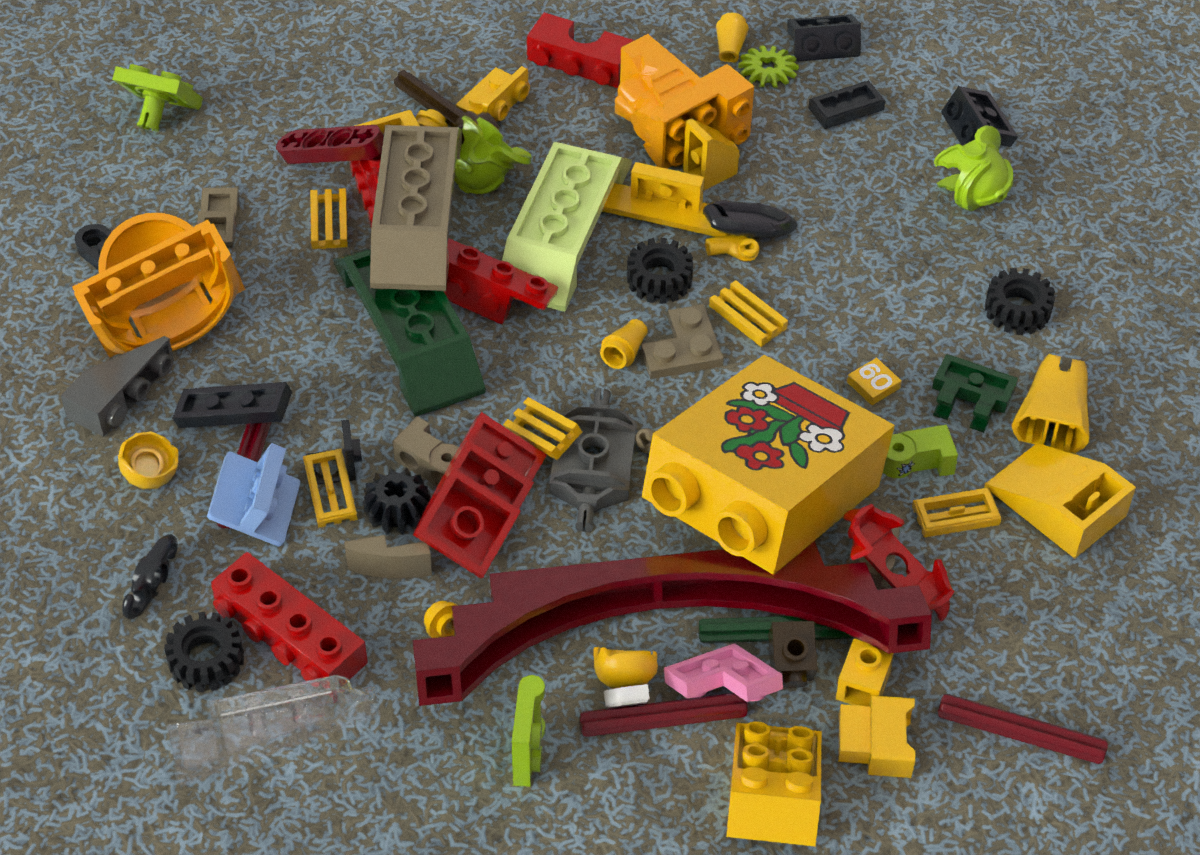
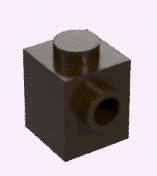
M814 621L772 622L768 633L770 666L782 674L783 687L800 688L808 684L807 681L814 680L818 671Z

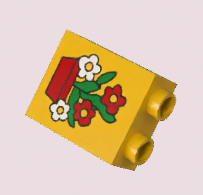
M763 355L653 433L642 498L651 502L661 513L670 517H676L717 541L730 554L742 556L774 575L838 522L847 511L852 510L879 487L895 425L774 359Z

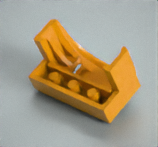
M209 220L195 225L72 286L74 295L109 358L117 354L129 352L163 336L170 339L172 351L183 348L195 342L216 326L231 306L236 295L246 290L228 248L214 223L211 224ZM186 282H190L171 297L151 306L136 309L138 306ZM199 282L204 283L208 293L212 298L211 304L208 301ZM130 316L132 317L142 338L137 337L134 329L132 328L129 322Z

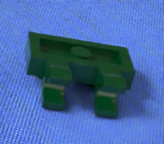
M946 354L933 381L932 389L940 391L936 399L938 404L933 415L948 420L957 397L976 403L973 411L974 417L969 428L984 433L993 410L1005 413L1015 392L1018 378Z

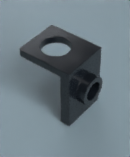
M349 419L341 420L344 440L342 453L349 481L356 480L354 463L362 462L360 439L351 438ZM318 463L313 464L317 485L325 484L323 475L316 471ZM337 470L331 475L333 483L340 482Z

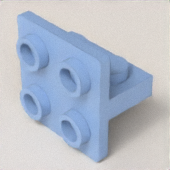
M271 443L258 462L236 453L228 452L223 460L207 518L280 547L286 538L300 486V480L287 475V466L282 465L286 448Z

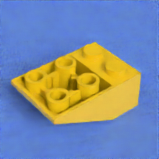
M1036 443L986 482L984 486L985 488L989 487L992 494L1074 559L1127 516L1136 489L1133 484L1105 463Z
M757 721L749 723L736 722L726 837L816 847L821 805L822 731H814L804 726H793L791 728L769 726Z

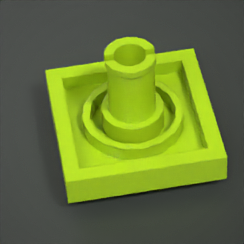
M130 64L129 69L115 67L112 80L135 96L145 98L140 118L137 122V126L147 130L151 128L152 131L159 132L165 103L199 110L202 105L203 97L193 91V85L182 82V77L162 71L161 76L149 74V69Z

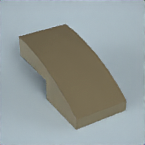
M202 188L201 211H198L197 225L209 220L211 224L214 223L225 245L233 246L240 197L238 188Z
M385 535L344 542L349 571L381 578L403 579L432 576L429 545L424 542L387 548Z

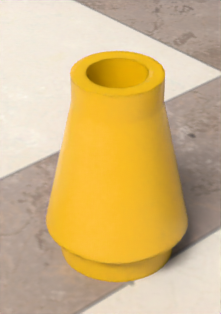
M726 13L721 16L716 24L719 59L724 62L736 63L738 61L739 53L749 31L746 19L738 13Z
M632 319L625 326L605 337L600 349L602 360L614 369L630 366L634 362L641 343L648 333L646 325L638 319Z

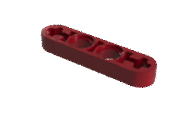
M377 125L293 130L282 136L276 144V149L287 164L369 160L382 153L384 134Z

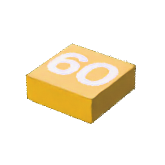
M877 357L848 374L847 383L871 405L899 390L902 382Z

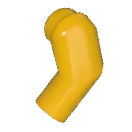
M725 235L706 238L705 249L708 256L728 254L743 262H749L758 256L760 250L758 242L746 236Z

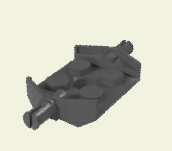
M598 388L594 392V404H591L590 407H573L562 414V416L577 423L583 432L558 460L553 458L550 494L577 508L578 516L575 527L578 531H583L584 519H586L585 532L592 531L593 517L596 510L628 501L637 423L625 411L610 409L609 399L611 392L605 388L602 400L601 388ZM558 428V430L566 435L568 434L564 430ZM590 446H598L603 449L601 453L595 455L588 454L584 450Z

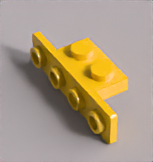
M635 162L631 171V186L614 183L602 209L603 212L709 236L729 235L712 228L703 214L704 206L707 205V203H703L704 177Z

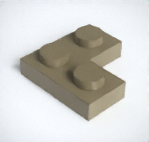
M704 304L668 310L667 318L674 338L641 344V353L650 379L723 366L724 358Z

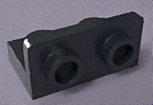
M852 14L787 19V32L794 40V56L796 61L858 57L861 55V23Z
M958 86L941 111L962 146L975 140L977 130L983 126H993L998 129L1001 137L1000 145L1011 147L1018 138L990 92Z

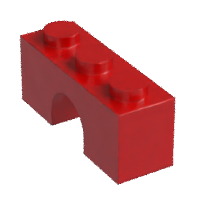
M544 12L527 35V60L533 61L540 66L546 65L564 71L568 75H577L593 80L600 85L618 88L620 85L621 47L635 40L604 31L601 37L592 43H579L574 41V21Z

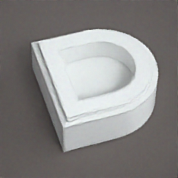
M648 684L604 691L605 707L616 708L646 704L650 699Z

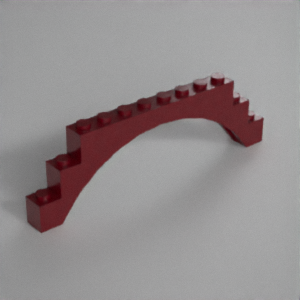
M814 541L774 575L742 556L730 554L725 549L489 574L491 602L452 606L454 636L413 640L419 706L463 701L495 669L529 647L569 629L613 616L654 609L703 606L754 609L814 621L815 623L843 631L888 654L930 649L932 613L919 585L877 590L866 562L824 566Z

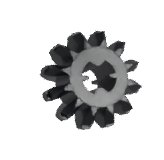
M390 467L388 475L384 476L375 473L373 482L366 483L364 489L365 496L362 502L363 510L366 516H369V522L373 528L382 525V529L387 535L393 527H398V531L403 535L406 525L416 529L431 500L428 486L424 485L421 474L411 476L408 468L401 473H396Z

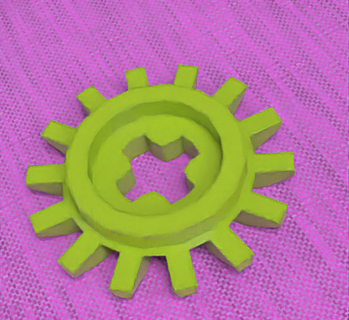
M760 45V52L755 48L748 49L749 54H742L740 60L743 61L738 63V68H745L740 74L743 77L751 75L748 81L751 84L756 80L760 81L759 87L763 88L766 83H771L773 88L778 87L777 82L779 81L785 85L789 84L786 76L795 79L797 74L793 70L799 69V65L794 63L796 62L795 56L788 55L789 53L786 49L776 53L777 46L774 45L770 51H767L764 45ZM771 61L774 62V68H762L763 62L767 64Z

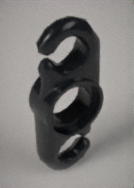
M172 534L161 537L149 553L137 564L132 578L131 592L133 595L127 594L122 604V613L127 619L139 617L152 599L158 595V592L155 591L160 583L165 584L169 571V561L167 559L175 558L178 548L177 538Z

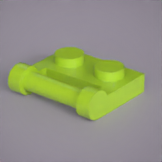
M536 675L523 677L518 687L511 742L514 786L531 787L532 772L541 771L543 750L541 738L546 732L545 721L541 717V701L545 696V683L542 678Z

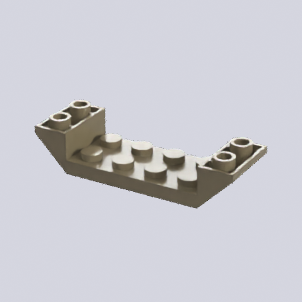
M385 125L371 227L370 288L446 291L449 268L448 236L456 159H460L461 128Z

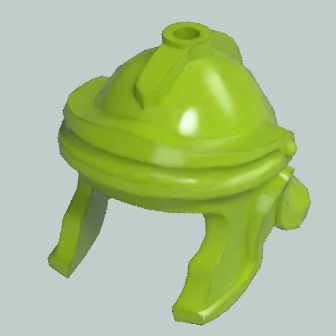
M463 116L464 125L462 133L465 140L461 144L460 159H456L454 181L462 191L468 194L491 193L502 185L504 177L510 169L514 168V164L531 163V154L519 147L511 148L503 141V135L493 124L479 117L477 125L470 117Z
M983 126L977 130L975 140L963 146L960 144L951 146L943 150L934 159L936 167L944 166L948 169L954 167L960 170V174L946 177L936 184L939 188L943 187L954 191L955 203L965 210L974 211L981 206L1002 202L1011 190L1014 181L1013 169L1007 159H1003L999 153L1001 137L998 129L993 126Z

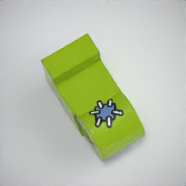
M947 424L893 434L883 473L891 478H904L911 472L937 468L939 476L954 475L958 453Z

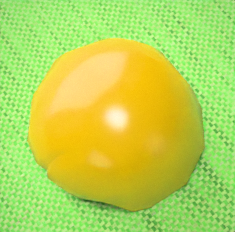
M152 431L135 433L124 441L120 447L118 455L120 472L131 485L143 490L158 489L166 485L176 473L179 456L178 448L171 445V442L166 437Z
M594 647L593 649L595 673L598 679L611 689L647 684L657 673L656 651H653L652 655L650 651L645 650L624 651L611 650L605 647Z

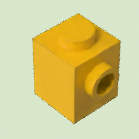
M853 639L838 679L836 700L851 705L869 706L871 695L882 696L891 673L894 653L888 654L864 641Z

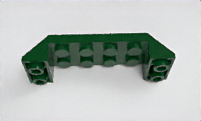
M371 247L333 259L334 265L346 288L355 287L399 370L401 392L414 417L486 393L470 337L444 291L370 288Z

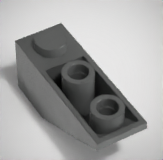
M163 336L85 370L61 395L67 419L103 437L112 427L121 425L127 411L137 401L140 402L146 398L151 385L160 376H166L170 372L174 362L170 339Z

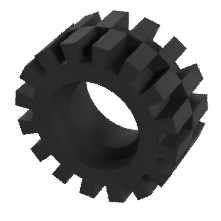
M654 238L648 239L647 246L643 241L638 243L637 249L633 248L630 251L627 261V283L632 292L637 291L636 296L640 299L647 295V302L653 303L655 298H660V304H666V298L670 297L672 302L678 300V294L684 297L687 294V289H690L692 286L694 263L692 254H688L687 247L683 245L678 249L679 242L673 240L671 244H667V238H660V243H655ZM662 266L673 270V272L657 275L647 270L652 267Z
M1010 268L1009 275L1003 270L999 272L998 277L994 276L991 279L985 301V311H987L986 316L989 320L994 319V326L999 328L1002 324L1005 325L1004 332L1010 333L1011 328L1017 329L1016 335H1023L1024 329H1027L1029 334H1033L1036 331V327L1039 330L1045 327V324L1049 322L1055 301V290L1053 287H1049L1050 281L1047 278L1040 281V273L1035 272L1031 276L1028 275L1030 269L1023 268L1022 273H1018L1017 268ZM1007 298H1025L1032 303V305H1016L1011 303Z
M198 612V620L193 621L191 615L184 617L185 626L177 622L173 626L174 634L168 632L166 637L167 644H164L170 673H172L173 679L177 683L182 681L183 687L188 690L195 684L196 692H204V685L210 684L211 691L219 689L217 682L222 681L226 686L232 682L230 674L237 677L241 672L239 665L244 664L242 640L239 629L236 625H232V620L228 617H225L221 622L219 613L213 612L211 619H207L206 612ZM202 643H215L221 648L217 656L206 661H195L189 658L192 648Z

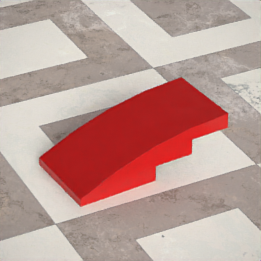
M481 412L474 420L445 471L413 536L480 579L483 578L520 514L521 510L519 508L534 484L532 480L547 455Z

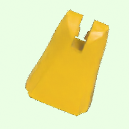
M1048 354L1041 362L1032 385L1011 424L1012 430L1018 441L1044 445L1049 423H1052L1055 427L1050 447L1076 454L1087 446L1090 439L1087 366L1085 361L1072 359L1070 369L1067 372L1062 371L1059 367L1061 356Z

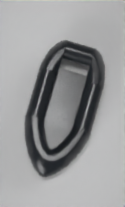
M721 200L711 202L704 206L703 214L712 228L730 235L774 238L787 235L797 228V221L788 213L760 203Z

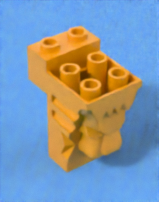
M649 34L621 47L620 85L618 86L617 97L615 98V113L633 124L635 133L645 141L644 148L657 167L668 169L672 166H679L684 162L686 121L691 118L718 130L729 141L737 145L745 142L750 136L754 85L730 65L726 64L700 78Z

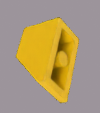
M692 118L687 120L683 171L704 177V191L738 173L740 154L735 143L729 141L712 127Z

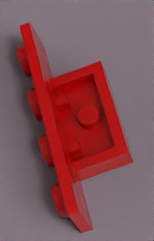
M448 238L449 268L447 288L444 293L450 302L502 325L509 315L513 297L541 310H545L556 296L558 286L547 282L544 278L531 275L506 261L497 260L474 247L463 245Z

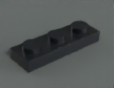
M287 382L183 389L172 419L178 428L282 422L292 390Z

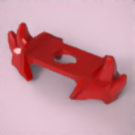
M873 504L861 509L856 508L847 511L843 515V519L851 522L848 529V538L854 541L851 547V559L856 560L864 557L892 588L919 585L931 613L935 611L938 620L944 621L950 609L949 600L955 591L951 587L942 560H934L932 572L927 571L893 535L891 529L902 527L904 525L903 519L874 507ZM896 555L902 558L906 564V573L908 575L904 577L902 574L891 572L886 566L887 556Z

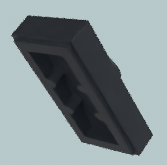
M868 80L809 99L808 108L822 127L827 129L883 111L886 101Z

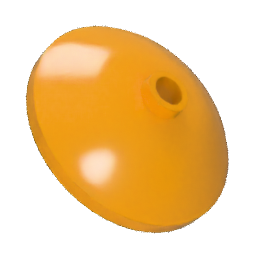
M145 213L134 216L117 226L106 239L101 249L98 271L101 273L193 226L181 218L165 213ZM186 282L138 306L136 309L159 303L179 292L190 282ZM199 282L202 290L206 294L207 289L204 283Z

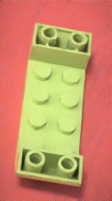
M553 143L507 237L502 261H506L531 275L540 276L547 280V282L558 286L557 294L547 306L548 308L566 311L577 287L578 262L614 183L623 184L631 167L632 159L563 143Z

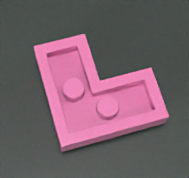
M735 643L664 667L665 683L687 699L702 697L708 691L724 686L746 702L759 701L764 699L766 695L783 689L782 674Z

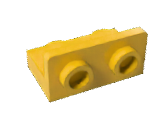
M521 66L511 75L495 67L455 106L463 112L473 111L477 115L481 112H487L496 122L504 120L510 108L518 101H524L529 94L528 69Z

